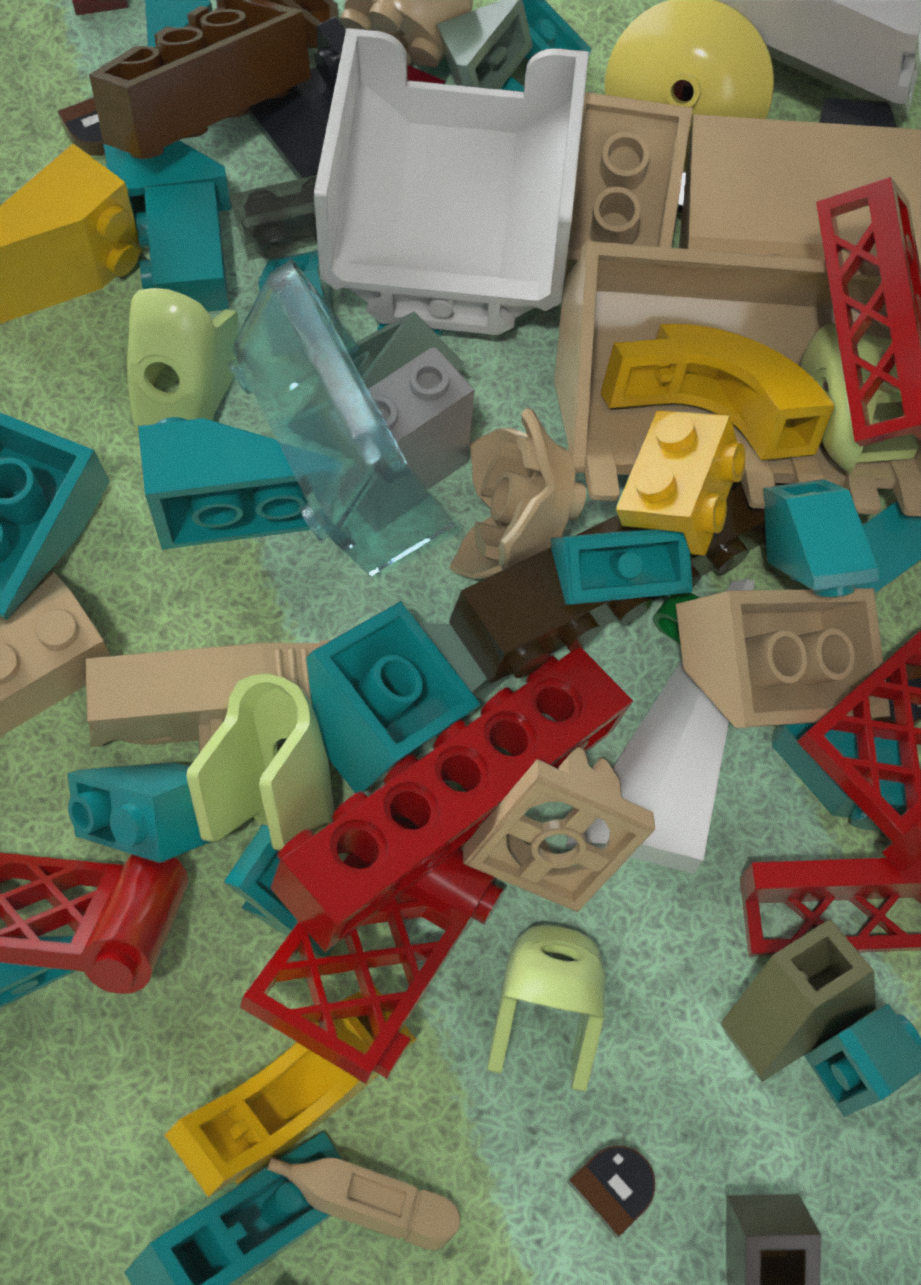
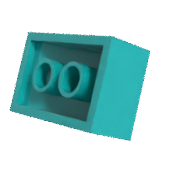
M1 412L0 618L8 620L82 534L110 481L93 449Z
M169 417L158 421L156 424L138 426L145 496L162 550L345 526L342 469L340 458L205 418L187 420L181 417Z

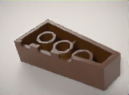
M216 0L217 8L210 13L209 8L199 6L188 13L189 26L181 28L167 26L155 33V47L134 46L90 73L89 77L103 143L130 153V156L133 158H153L161 155L165 150L164 147L180 139L194 138L205 134L208 131V126L225 118H236L247 114L251 106L261 101L286 96L290 93L291 87L311 78L303 11L265 0Z

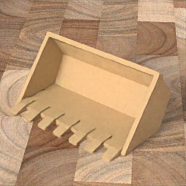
M586 241L581 246V257L564 281L554 385L568 441V452L572 456L575 472L584 473L591 499L602 501L618 500L620 492L617 474L630 475L657 410L716 414L704 408L678 403L609 408L600 392L613 342L654 340L657 337L660 324H692L721 329L753 339L780 352L800 366L803 352L812 336L826 323H835L825 260ZM862 263L847 285L849 297L866 306L882 282L880 270L867 263ZM884 304L879 313L888 318L886 304ZM851 309L853 322H855L860 313ZM874 321L865 332V335L891 339L890 330ZM826 380L823 384V387L827 391H829L828 383ZM893 402L898 404L903 410L902 402ZM732 424L737 443H742L745 448V469L740 481L749 506L752 508L764 509L763 488L775 486V483L793 484L825 479L849 490L857 513H879L881 503L877 488L893 489L903 514L921 517V441L916 436L919 449L913 459L856 463L850 474L841 468L828 454L822 440L816 455L761 460L743 433Z

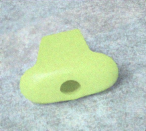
M156 288L143 289L136 292L131 299L127 379L130 415L137 433L138 426L156 424L158 421L169 417H181L187 420L198 418L213 419L236 373L237 311L225 309L212 319L211 315L199 302L181 293L169 289ZM165 364L171 366L179 377V388L174 392H162L154 387Z
M826 323L812 336L803 352L800 367L817 381L835 404L822 437V442L828 454L841 468L850 474L856 463L913 459L919 449V444L912 433L861 447L855 443L836 323ZM864 334L857 344L859 357L877 366L892 344V339ZM895 363V365L889 372V375L898 379ZM861 369L863 383H865L871 374ZM826 380L828 383L829 391H827L823 387V384ZM882 382L867 404L870 425L904 416L902 408L898 404L893 403L902 402L901 392L885 382Z
M268 673L251 675L239 680L229 696L228 710L224 722L187 770L186 777L202 840L217 842L253 817L258 824L268 826L273 849L281 850L288 841L300 832L310 829L316 834L333 822L331 817L334 813L328 757L318 720L305 691L301 687L284 677ZM287 739L280 750L277 751L278 740Z
M554 925L532 926L514 941L508 955L491 1040L487 1071L502 1073L516 1004L518 1000L581 1013L572 1057L571 1088L586 1092L604 1021L605 971L602 957L593 939L579 931ZM544 953H558L569 956L577 961H563L552 958Z

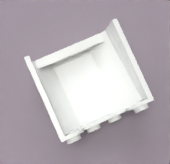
M718 0L740 11L755 25L768 47L771 58L862 100L887 102L891 105L893 114L908 117L915 81L918 79L921 66V0Z
M346 28L314 188L320 279L335 290L348 288L368 302L367 313L381 323L391 324L415 311L433 329L500 335L513 328L515 318L537 307L547 311L561 304L571 229L589 52L566 49H547L538 52L527 64L524 92L407 81L406 50L395 37L379 31Z

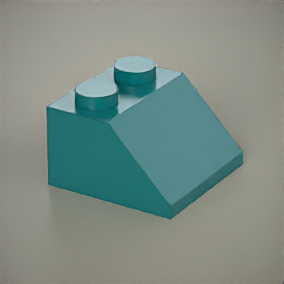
M401 601L318 647L306 657L312 708L318 720L327 757L354 793L359 791L366 792L382 781L389 771L404 758L410 755L417 757L433 746L436 739L448 727L457 721H463L481 705Z

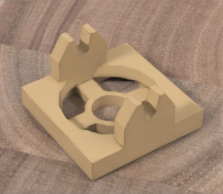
M577 747L558 769L540 760L534 762L463 846V864L578 912L655 831L654 814L652 811L622 798L620 780L607 760L600 758L591 768L588 765L584 749ZM546 802H563L574 807L563 820H551L545 823L538 822L524 815L529 808ZM597 818L604 820L609 828V840L603 850L586 843L584 833ZM564 834L571 836L578 843L576 847L568 852L553 854L545 838Z

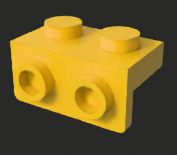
M656 411L616 507V512L622 526L683 532L690 553L706 555L713 534L720 533L724 527L727 514L726 499L732 483L741 480L745 469V448L742 443H737L730 415Z

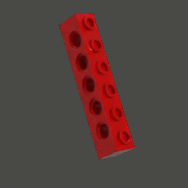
M582 647L571 651L560 660L554 655L549 656L543 665L527 676L526 684L517 691L513 692L509 687H506L496 693L481 709V716L468 726L460 720L448 727L432 746L433 751L420 760L414 755H410L400 761L385 776L383 780L385 785L374 793L367 796L363 791H359L349 797L333 813L331 817L333 822L318 833L314 834L310 829H306L288 841L277 855L280 862L271 885V890L322 950L327 952L460 850L536 760H540L558 769L577 747L584 749L585 753L615 730L633 700ZM541 713L549 715L555 721L547 719ZM493 746L504 748L511 756L498 752ZM443 780H451L460 784L466 792L451 789ZM392 816L406 817L418 829L403 828L393 820ZM342 853L354 854L365 862L367 868L355 869L349 867L342 862L338 855Z

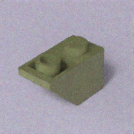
M829 919L772 955L722 1020L721 1027L760 1081L763 1082L876 1009L874 970L833 921Z

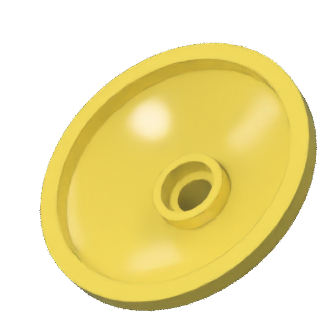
M668 0L651 7L639 15L624 30L612 50L605 75V95L693 108L692 115L766 119L774 92L773 64L762 35L755 25L740 11L718 0ZM686 80L692 84L694 94L691 100L680 101L676 98L674 86L677 81ZM688 135V142H687L686 155H685L684 168H683V171H684L685 173H686V167H687L689 135Z

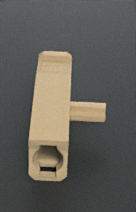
M331 640L320 641V643H253L86 658L87 722L90 726V747L103 746L105 743L115 740L142 745L199 741L200 753L224 722L228 710L229 696L237 682L251 675L268 673L286 678L305 691L312 706L306 657L313 650Z

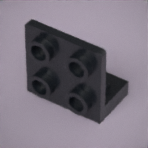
M336 16L316 25L318 52L314 54L316 67L310 69L311 78L291 87L290 93L286 96L261 101L251 106L248 115L303 184H308L317 178L346 33L345 27Z

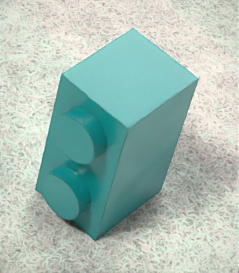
M214 181L144 187L146 212H136L140 247H149L150 260H140L142 288L169 289L181 293L199 302L207 312L229 310L220 215Z

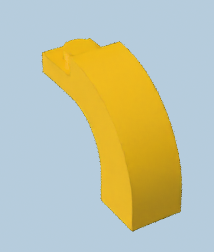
M660 324L657 337L654 340L613 342L600 392L609 408L678 403L704 408L718 415H730L732 424L743 433L761 460L816 455L835 407L833 401L817 381L802 367L780 352L736 333L692 324Z
M374 985L377 996L382 995L380 991L377 989V987ZM359 991L341 1001L362 998L361 992ZM393 1011L382 1012L385 1022ZM368 1015L333 1020L338 1038L366 1054L375 1040ZM404 1024L400 1032L411 1038L406 1048L407 1050L417 1039ZM296 1042L275 1061L237 1088L180 1118L164 1136L207 1197H210L234 1181L237 1185L267 1166L271 1157L277 1159L360 1093L379 1074L374 1071L367 1084Z

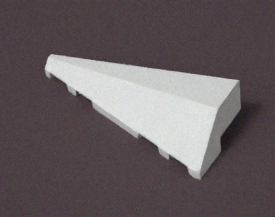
M749 579L732 581L726 591L753 590L755 581ZM682 660L612 769L620 780L622 798L652 811L654 814L655 831L639 846L630 858L695 874L704 860L729 720L684 671ZM599 818L584 832L586 843L602 850L609 840V828L606 822ZM568 836L566 847L573 849L578 842L571 836Z

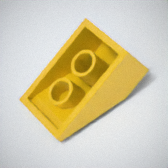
M71 144L0 206V324L101 290L116 276L123 277L134 268L139 255L142 253L126 182L75 144Z

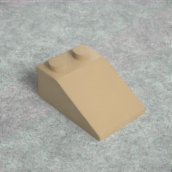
M585 92L564 281L581 257V246L586 241L671 248L693 108Z

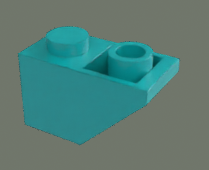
M825 479L763 488L767 562L789 575L791 580L804 584L812 589L814 594L823 597L849 595L855 591V585L879 581L876 560L848 489Z
M167 762L81 769L67 773L71 798L68 804V812L76 837L159 863L212 842L202 840L186 777L190 766Z

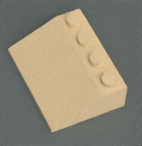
M693 114L690 125L679 248L825 260L816 202L891 176L909 200L921 267V129ZM869 205L836 216L839 237L855 246L872 222ZM874 244L869 253L878 258L876 245ZM842 250L843 261H846L850 254Z

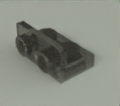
M317 175L229 195L231 210L248 261L258 258L274 260L288 255L292 250L318 244L314 205V188Z

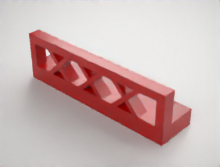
M890 176L816 202L854 441L860 447L911 433L921 441V267L909 200ZM869 205L872 222L855 246L840 238L836 216ZM874 244L876 245L878 258L869 253ZM842 250L850 254L845 263L843 262ZM862 262L880 270L882 280L866 306L849 297L847 286ZM884 304H886L888 318L879 313ZM851 309L860 313L855 322H853ZM873 321L890 330L892 344L877 366L860 358L857 347L858 342ZM895 363L898 379L889 375V372L891 371ZM861 369L871 374L865 383H863ZM882 382H885L901 392L904 416L870 425L867 404Z
M887 858L752 862L740 877L748 957L774 955L804 936L811 927L815 929L823 924L824 921L819 917L832 901L849 900L870 918V921L857 936L846 937L859 953L921 950V934H907L885 916L899 898H914L921 904V859L902 873ZM868 899H887L879 910L868 901ZM822 901L814 912L801 902ZM759 903H784L800 916L805 923L791 939L763 940ZM876 925L889 934L868 936Z

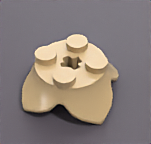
M346 0L345 9L339 21L345 29L379 31L395 37L406 50L408 65L412 63L418 66L437 67L445 57L437 24L472 11L473 0Z
M526 408L521 414L526 433L513 428H500L470 443L474 487L477 495L490 508L491 516L482 522L476 521L475 526L470 529L462 540L460 548L449 568L461 576L477 580L486 579L550 548L551 537H561L568 520H576L583 510L586 500V487L582 483L575 482V467L572 456L566 448L556 444L546 433L533 409Z

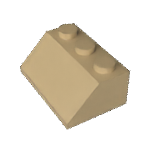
M52 569L8 620L0 618V737L86 686V658L110 656L104 640L71 590Z
M874 588L855 589L852 594L838 597L818 596L814 594L812 589L725 591L676 604L683 669L736 729L817 723L883 664ZM869 696L871 718L889 717L888 699ZM854 711L849 712L847 716L854 717Z

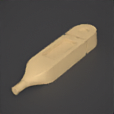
M271 1157L267 1170L287 1177L315 1209L399 1240L404 1238L405 1242L424 1249L437 1250L443 1248L457 1233L460 1226V1215L457 1207L444 1196L424 1189L419 1191L416 1186L340 1159L323 1158L308 1163L289 1164Z

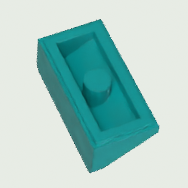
M641 529L551 537V551L566 604L693 592L690 550L683 532Z

